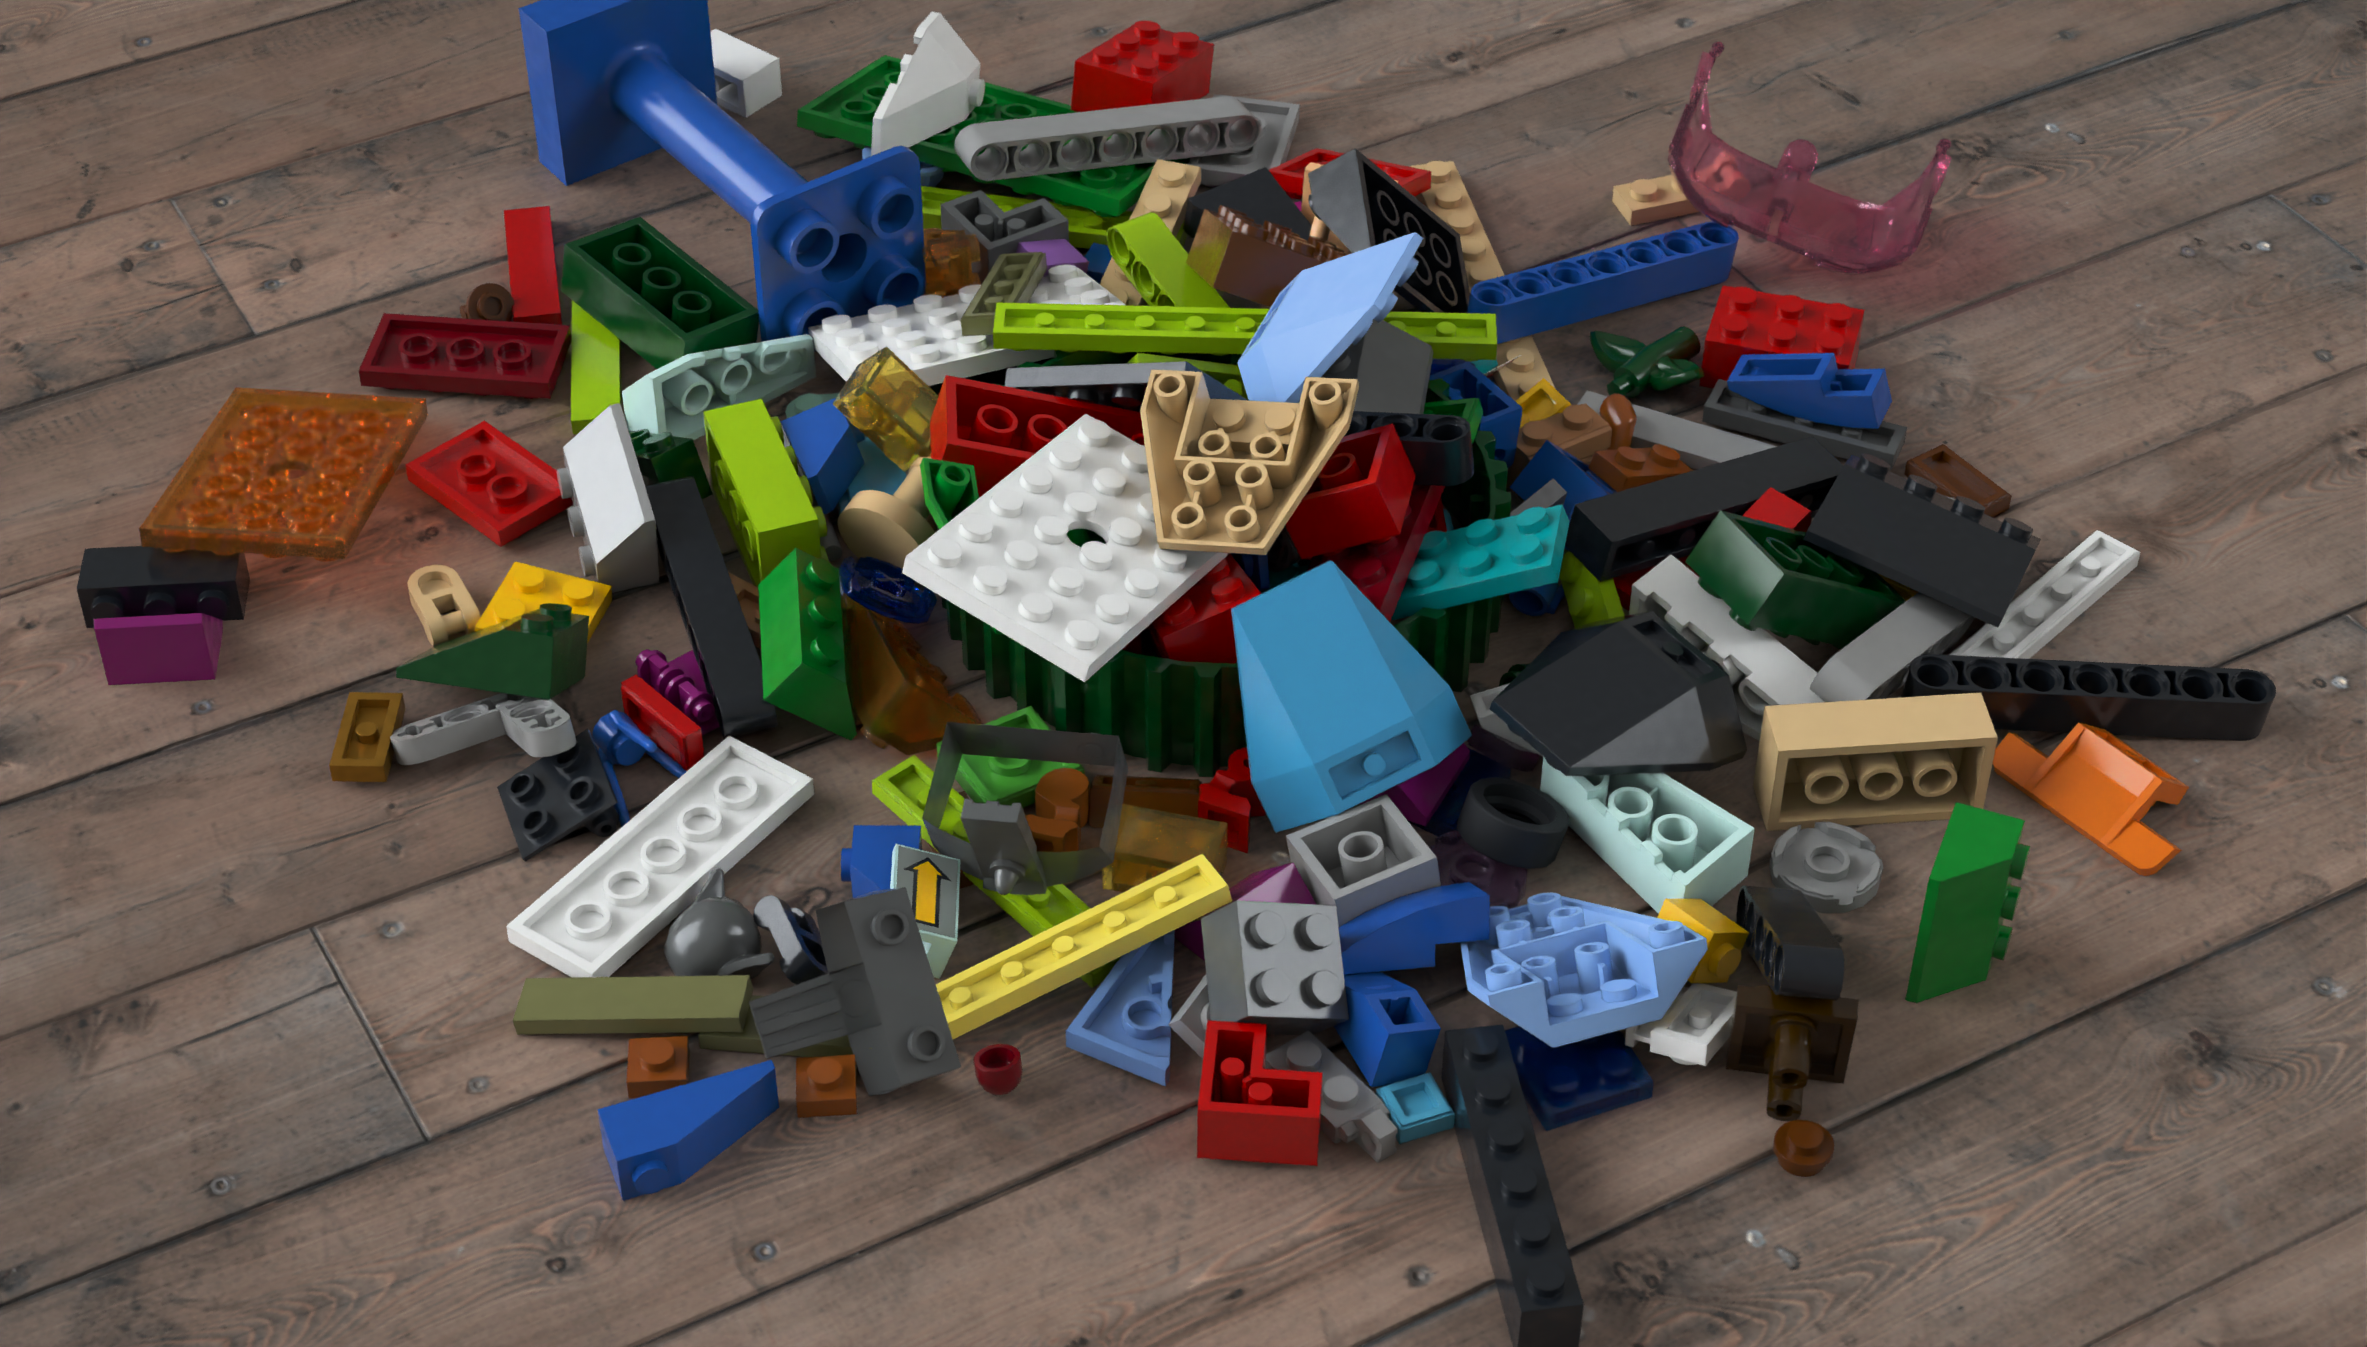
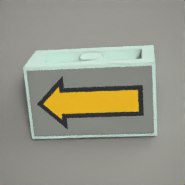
M895 844L892 851L890 889L906 887L933 977L940 979L958 938L961 860Z

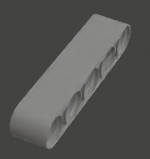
M1918 592L1833 655L1814 678L1810 685V690L1825 702L1887 698L1905 684L1910 665L1915 658L1928 654H1944L1964 635L1975 617Z

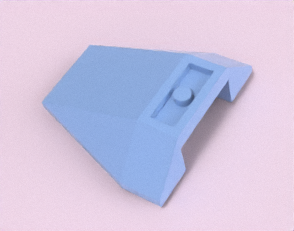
M1414 232L1302 270L1278 294L1237 362L1248 401L1299 403L1305 377H1322L1351 344L1356 345L1371 327L1373 319L1380 323L1389 314L1398 300V297L1392 292L1396 285L1401 287L1416 269L1419 261L1413 258L1424 238Z
M1558 893L1536 894L1527 899V904L1510 909L1505 906H1490L1489 940L1460 942L1468 991L1552 1048L1662 1019L1708 950L1706 938L1679 921H1668L1561 896Z

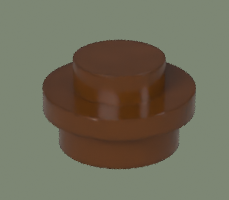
M1793 1120L1783 1124L1776 1131L1773 1141V1150L1781 1167L1788 1173L1800 1177H1809L1821 1172L1832 1160L1835 1147L1834 1139L1829 1131L1820 1124L1808 1120Z

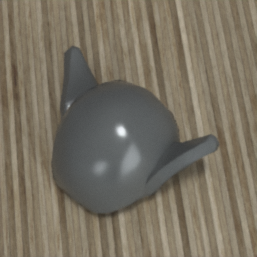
M721 868L711 872L692 906L686 909L674 921L664 946L665 958L675 976L750 975V979H753L775 960L772 952L761 953V936L758 926L754 922L753 915L739 901L725 897L724 872Z

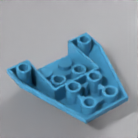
M1330 560L1231 608L1251 783L1274 832L1277 833L1342 813L1438 765L1472 736L1450 686L1333 561Z

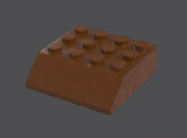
M1220 205L1218 212L1204 209L1186 263L1212 288L1271 307L1278 294L1302 270L1349 254L1336 247V244L1309 235L1308 240L1299 237L1300 235L1291 232L1292 229L1265 220L1262 227V225L1254 222V219L1247 217L1246 213Z

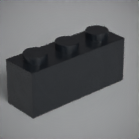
M242 541L89 548L84 550L77 593L86 628H94V619L193 613H203L223 621L244 620L250 577Z

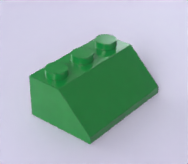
M795 548L758 584L763 700L851 741L857 735L850 622L839 569L832 566L825 559L816 558Z
M1956 802L1928 880L1905 1000L1919 1003L1985 981L1993 958L2004 961L2013 928L2003 925V920H2013L2021 893V887L2011 885L2012 878L2022 880L2030 852V846L2020 844L2025 820Z

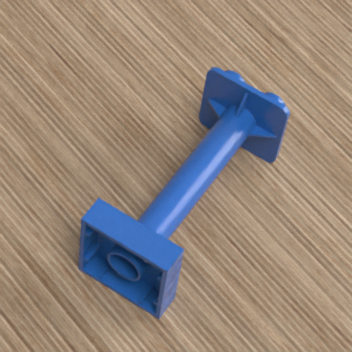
M540 0L519 8L539 162L568 186L663 148L750 223L761 342L804 334L809 335L808 327L821 325L822 320L834 315H847L850 318L868 314L870 308L879 305H894L896 308L914 304L913 300L924 295L926 290L921 174L918 156L908 147L896 146L808 182L717 105L707 0Z

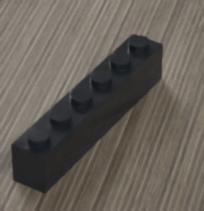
M1812 436L1596 499L1587 500L1574 506L1565 547L1599 582L1658 565L1670 554L1676 559L1690 555L1720 510L1743 516L1770 487L1811 510L1812 519L1816 516L1844 465Z
M1504 1025L1446 1030L1441 1079L1447 1101L1455 1113L1454 1128L1513 1347H1579L1584 1304Z

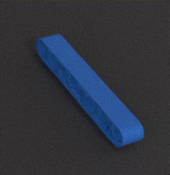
M1705 222L1474 284L1471 288L1466 313L1496 314L1497 344L1712 286L1728 279L1739 236L1737 231L1727 224Z

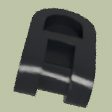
M773 895L763 897L755 906L753 913L754 922L757 926L771 932L783 957L779 963L787 978L797 985L828 974L820 932L812 916L796 907L790 908L787 902Z

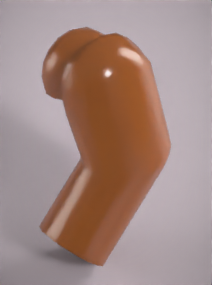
M1621 394L1609 395L1603 400L1600 407V416L1609 423L1612 429L1611 445L1607 450H1618L1622 446L1630 447L1637 420L1631 402Z

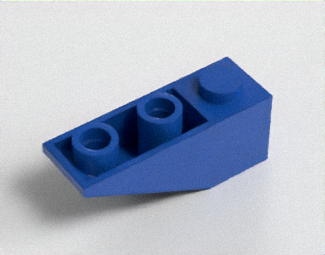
M1380 972L1344 974L1349 1020L1335 1025L1334 1028L1371 1087L1386 1086L1426 1074L1441 1028L1417 990Z

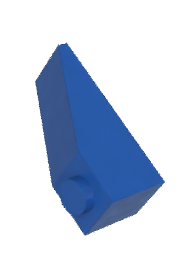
M772 1060L597 1109L603 1149L622 1201L645 1194H653L662 1189L682 1184L779 1108L776 1071Z

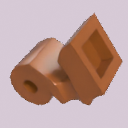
M1073 768L1054 769L1040 778L1035 790L1036 816L1029 814L1026 815V819L1037 846L1036 851H1079L1081 828L1089 821V781L1086 775Z

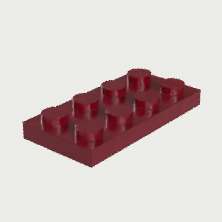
M384 313L358 370L361 386L382 387L384 389L428 390L435 393L457 392L481 396L502 395L524 397L527 399H550L571 345L570 325Z

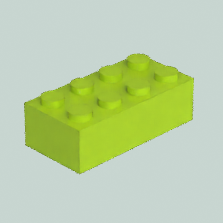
M762 399L703 411L711 490L753 585L758 587V584L795 548L829 562L824 546L820 545V538L827 536V526L823 511L820 506H812V493L807 477L805 475L798 477L796 455L791 445L784 447V434L778 416L770 417Z

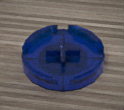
M852 556L844 558L839 568L843 592L849 598L871 611L897 621L914 624L928 622L937 602L933 591L925 587L922 592L914 586L915 580L902 573V568L889 562L866 556V558L860 557L858 562L854 563L855 560Z

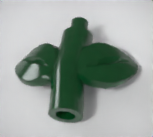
M1679 327L1647 346L1642 342L1602 331L1590 332V342L1598 360L1606 369L1614 373V380L1607 385L1609 395L1621 394L1628 398H1635L1649 386L1655 391H1661L1692 383L1705 376L1702 368L1689 361L1699 354L1701 345L1697 335L1688 327Z

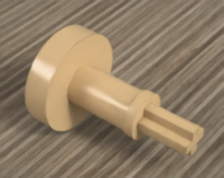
M919 457L914 461L909 469V474L893 495L877 490L860 491L854 495L838 518V529L848 548L870 568L900 581H915L902 573L905 557L935 533L926 520L930 512L925 504L920 469L923 457Z

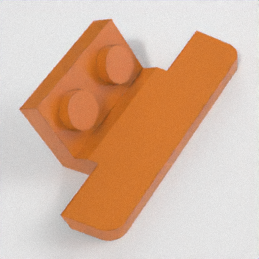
M2077 723L2049 757L2017 734L2011 732L1996 747L1992 764L1996 774L2135 873L2143 876L2153 875L2182 851L2140 820L2157 801L2178 805L2189 787L2107 730Z

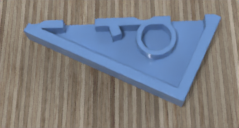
M1175 930L1120 957L1067 1028L1066 1047L1160 1085L1166 1086L1170 1081L1171 1027L1168 1024L1172 1020Z

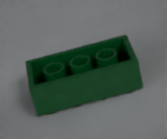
M641 217L564 244L561 291L656 369L686 354L757 343L759 327L758 309Z
M1721 510L1685 561L1700 576L1698 584L1712 596L1723 599L1731 608L1729 611L1730 617L1740 626L1750 631H1756L1757 628L1770 630L1782 638H1788L1789 635L1798 636L1813 645H1819L1820 642L1832 644L1841 650L1906 602L1878 573L1803 540L1806 532Z

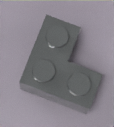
M978 190L941 204L943 250L978 285H982L1000 254L1016 253L1019 242L1066 239L1069 242L1068 219L1045 198L1004 212L985 193Z

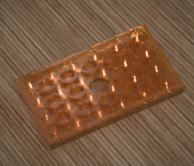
M236 387L139 528L142 547L162 548L167 552L203 550L212 551L217 555H232L235 553L263 554V556L273 559L286 556L313 557L315 560L322 562L345 559L428 417L426 398ZM289 470L306 472L304 476L296 479L287 478Z

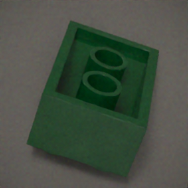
M542 604L537 610L432 647L398 666L396 678L550 700L585 677L589 616L572 614V607L568 605Z

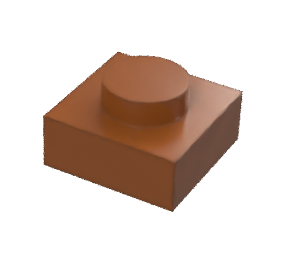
M688 1036L629 1038L626 1081L629 1098H639L689 1083L690 1048Z
M855 1054L796 1058V1107L798 1118L857 1115Z

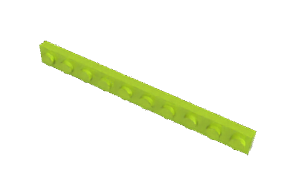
M996 302L993 349H1012L1014 351H1026L1029 349L1061 350L1064 352L1111 351L1113 353L1160 352L1168 355L1177 353H1206L1217 356L1243 354L1269 309ZM1390 311L1383 319L1387 323L1431 345L1434 353L1433 359H1461L1464 361L1496 360V314Z

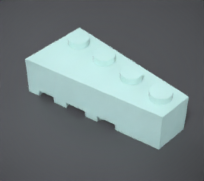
M1543 756L1540 791L1552 797L1564 808L1569 816L1568 825L1658 914L1665 899H1702L1710 906H1713L1748 876L1755 828L1666 774L1638 773L1565 776L1561 771L1550 766Z

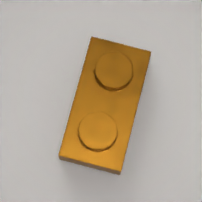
M349 692L329 764L332 781L387 782L394 756L390 736H392L396 729L401 727L406 709L403 693Z

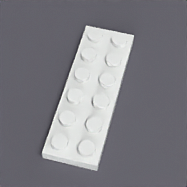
M728 736L506 926L509 942L572 978L611 976L695 901L713 870L721 868L724 874L728 872L814 795L813 778Z

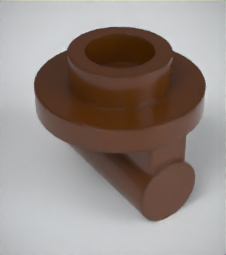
M494 283L482 284L471 291L466 305L460 306L461 317L465 319L510 321L513 317L512 305H514L511 294L504 287Z

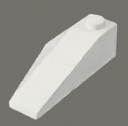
M931 12L918 26L913 36L914 44H918L914 55L904 54L900 62L901 72L897 84L890 83L873 117L871 156L896 146L909 148L964 121L976 106H980L983 101L985 81L979 79L980 62L941 13Z

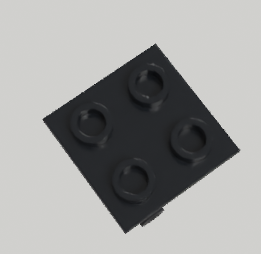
M588 729L575 736L577 743L571 749L557 755L539 759L497 787L519 851L525 862L583 824L589 831L597 834L599 837L611 836L617 829L619 815L613 807L617 803V799L591 732Z

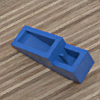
M1834 353L1741 355L1727 380L1729 390L1757 404L1786 415L1842 427L1879 429L1892 403L1885 369H1838Z
M1465 882L1433 887L1401 896L1364 912L1339 927L1344 974L1435 967V944L1489 940L1490 895L1472 883Z

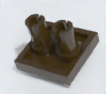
M1738 985L1727 1048L1726 1069L1769 1074L1766 1109L1768 1116L1780 1121L1797 1120L1801 1116L1803 1091L1808 1083V1079L1844 1083L1858 1020L1859 999L1839 997L1836 1001L1777 996L1768 985L1755 987Z

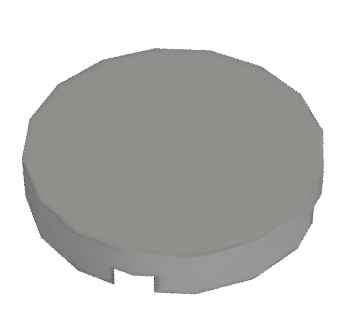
M1815 822L1814 828L1801 830V825L1789 828L1776 839L1771 853L1769 869L1772 883L1776 888L1800 890L1816 912L1845 913L1863 907L1876 896L1882 878L1883 863L1882 859H1879L1875 854L1876 846L1865 835L1851 827L1837 823Z

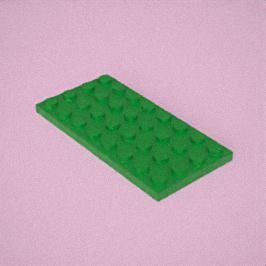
M884 55L797 110V127L814 131V134L821 138H839L853 142V145L860 149H864L866 146L871 147L873 117L889 84H897L901 72L900 62L902 59ZM986 82L981 105L976 106L964 121L909 147L918 156L919 161L932 164V167L942 168V172L956 171L971 175L973 180L980 183L995 182L1012 187V190L1019 194L1042 195L1052 198L1053 202L1058 205L1081 206L1093 210L1098 216L1106 218L1119 217L1138 202L1156 163L1149 162L993 181L980 180L972 174L955 152V139L963 128L975 123L1076 113V111L1071 110V105ZM1029 144L1025 145L1021 149V151L1024 150ZM986 148L980 151L977 156L981 155ZM1190 158L1166 161L1187 164Z

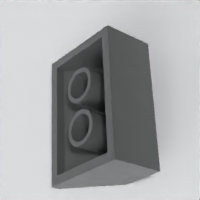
M1373 319V323L1364 337L1356 345L1351 344L1321 378L1358 379L1359 390L1354 411L1423 414L1434 353L1431 345L1384 320L1378 323Z

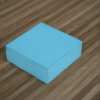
M1431 1072L1376 1088V1095L1383 1101L1390 1112L1388 1114L1390 1121L1398 1128L1396 1139L1399 1144L1454 1128L1455 1113Z

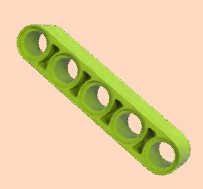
M1150 212L1108 228L1106 240L1111 256L1149 306L1230 308L1218 291L1212 288L1186 263L1189 254L1156 213Z

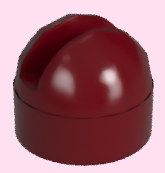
M994 1044L982 1048L975 1054L973 1059L975 1075L978 1083L985 1091L995 1096L1005 1095L1018 1086L1022 1078V1062L1020 1052L1016 1047L1008 1044Z

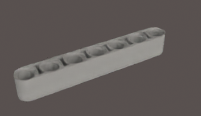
M1223 96L975 123L966 126L959 132L955 139L954 147L959 158L976 178L983 181H993L1156 162L1157 159L1175 160L1249 150L1259 140L1261 124L1238 99ZM1029 144L1024 150L1021 151V149L1025 145ZM986 148L981 155L977 156L980 151Z

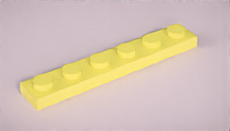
M1201 854L936 984L952 1039L970 1032L1232 902L1228 884L1206 857Z

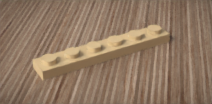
M1157 159L1129 220L1150 212L1156 213L1176 237L1185 218L1188 198L1195 196L1202 181L1201 167ZM1112 257L1100 285L1126 305L1145 306L1146 301Z

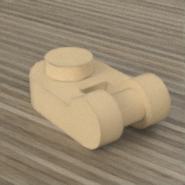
M445 565L425 566L416 570L409 577L407 584L411 605L424 626L426 636L432 646L447 642L448 635L464 631L466 634L475 632V626L481 617L459 574L453 568ZM455 609V612L442 616L440 615L449 610Z

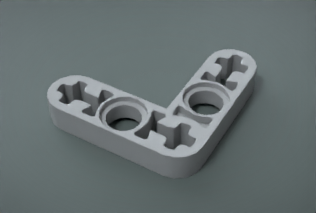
M500 693L407 724L396 729L392 736H390L397 763L401 765L426 762L503 735H508L532 757L557 755L571 749L577 743L570 715L553 700Z

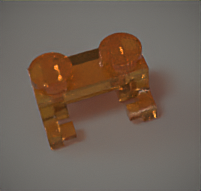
M929 228L923 230L924 248L922 250L926 268L925 295H940L943 298L959 294V289L962 287L981 285L978 273L972 272V263L980 261V247L975 233L966 235L964 229L942 230L939 228Z

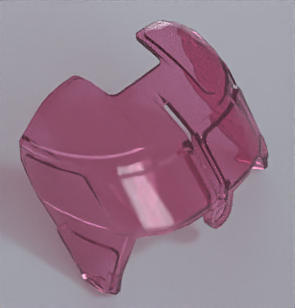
M1715 42L1708 53L1702 51L1690 91V103H1686L1668 150L1669 169L1682 193L1697 211L1724 228H1727L1728 225L1735 226L1807 257L1813 261V265L1845 275L1873 274L1902 265L1903 262L1907 261L1916 252L1933 208H1930L1933 197L1939 191L1952 157L1946 155L1951 147L1949 139L1943 138L1938 142L1936 152L1921 176L1883 205L1863 202L1835 193L1809 182L1817 163L1818 153L1815 146L1808 140L1798 139L1790 142L1783 151L1777 168L1735 149L1712 133L1707 83L1710 79L1715 59L1721 56L1724 45L1722 42ZM1775 209L1782 211L1783 214L1776 235L1769 233L1772 216Z

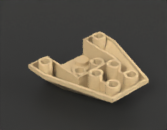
M1151 369L1140 414L1159 548L1266 555L1349 430L1359 390L1358 379L1305 377L1299 403L1210 399L1203 372Z

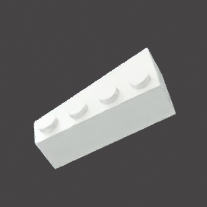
M1670 554L1632 584L1629 615L1653 611L1729 674L1744 733L1760 741L1765 706L1825 702L1810 690V685L1818 674L1814 669L1764 629L1757 628L1756 631H1750L1736 623L1729 615L1731 608L1726 602L1706 592L1698 584L1700 577Z

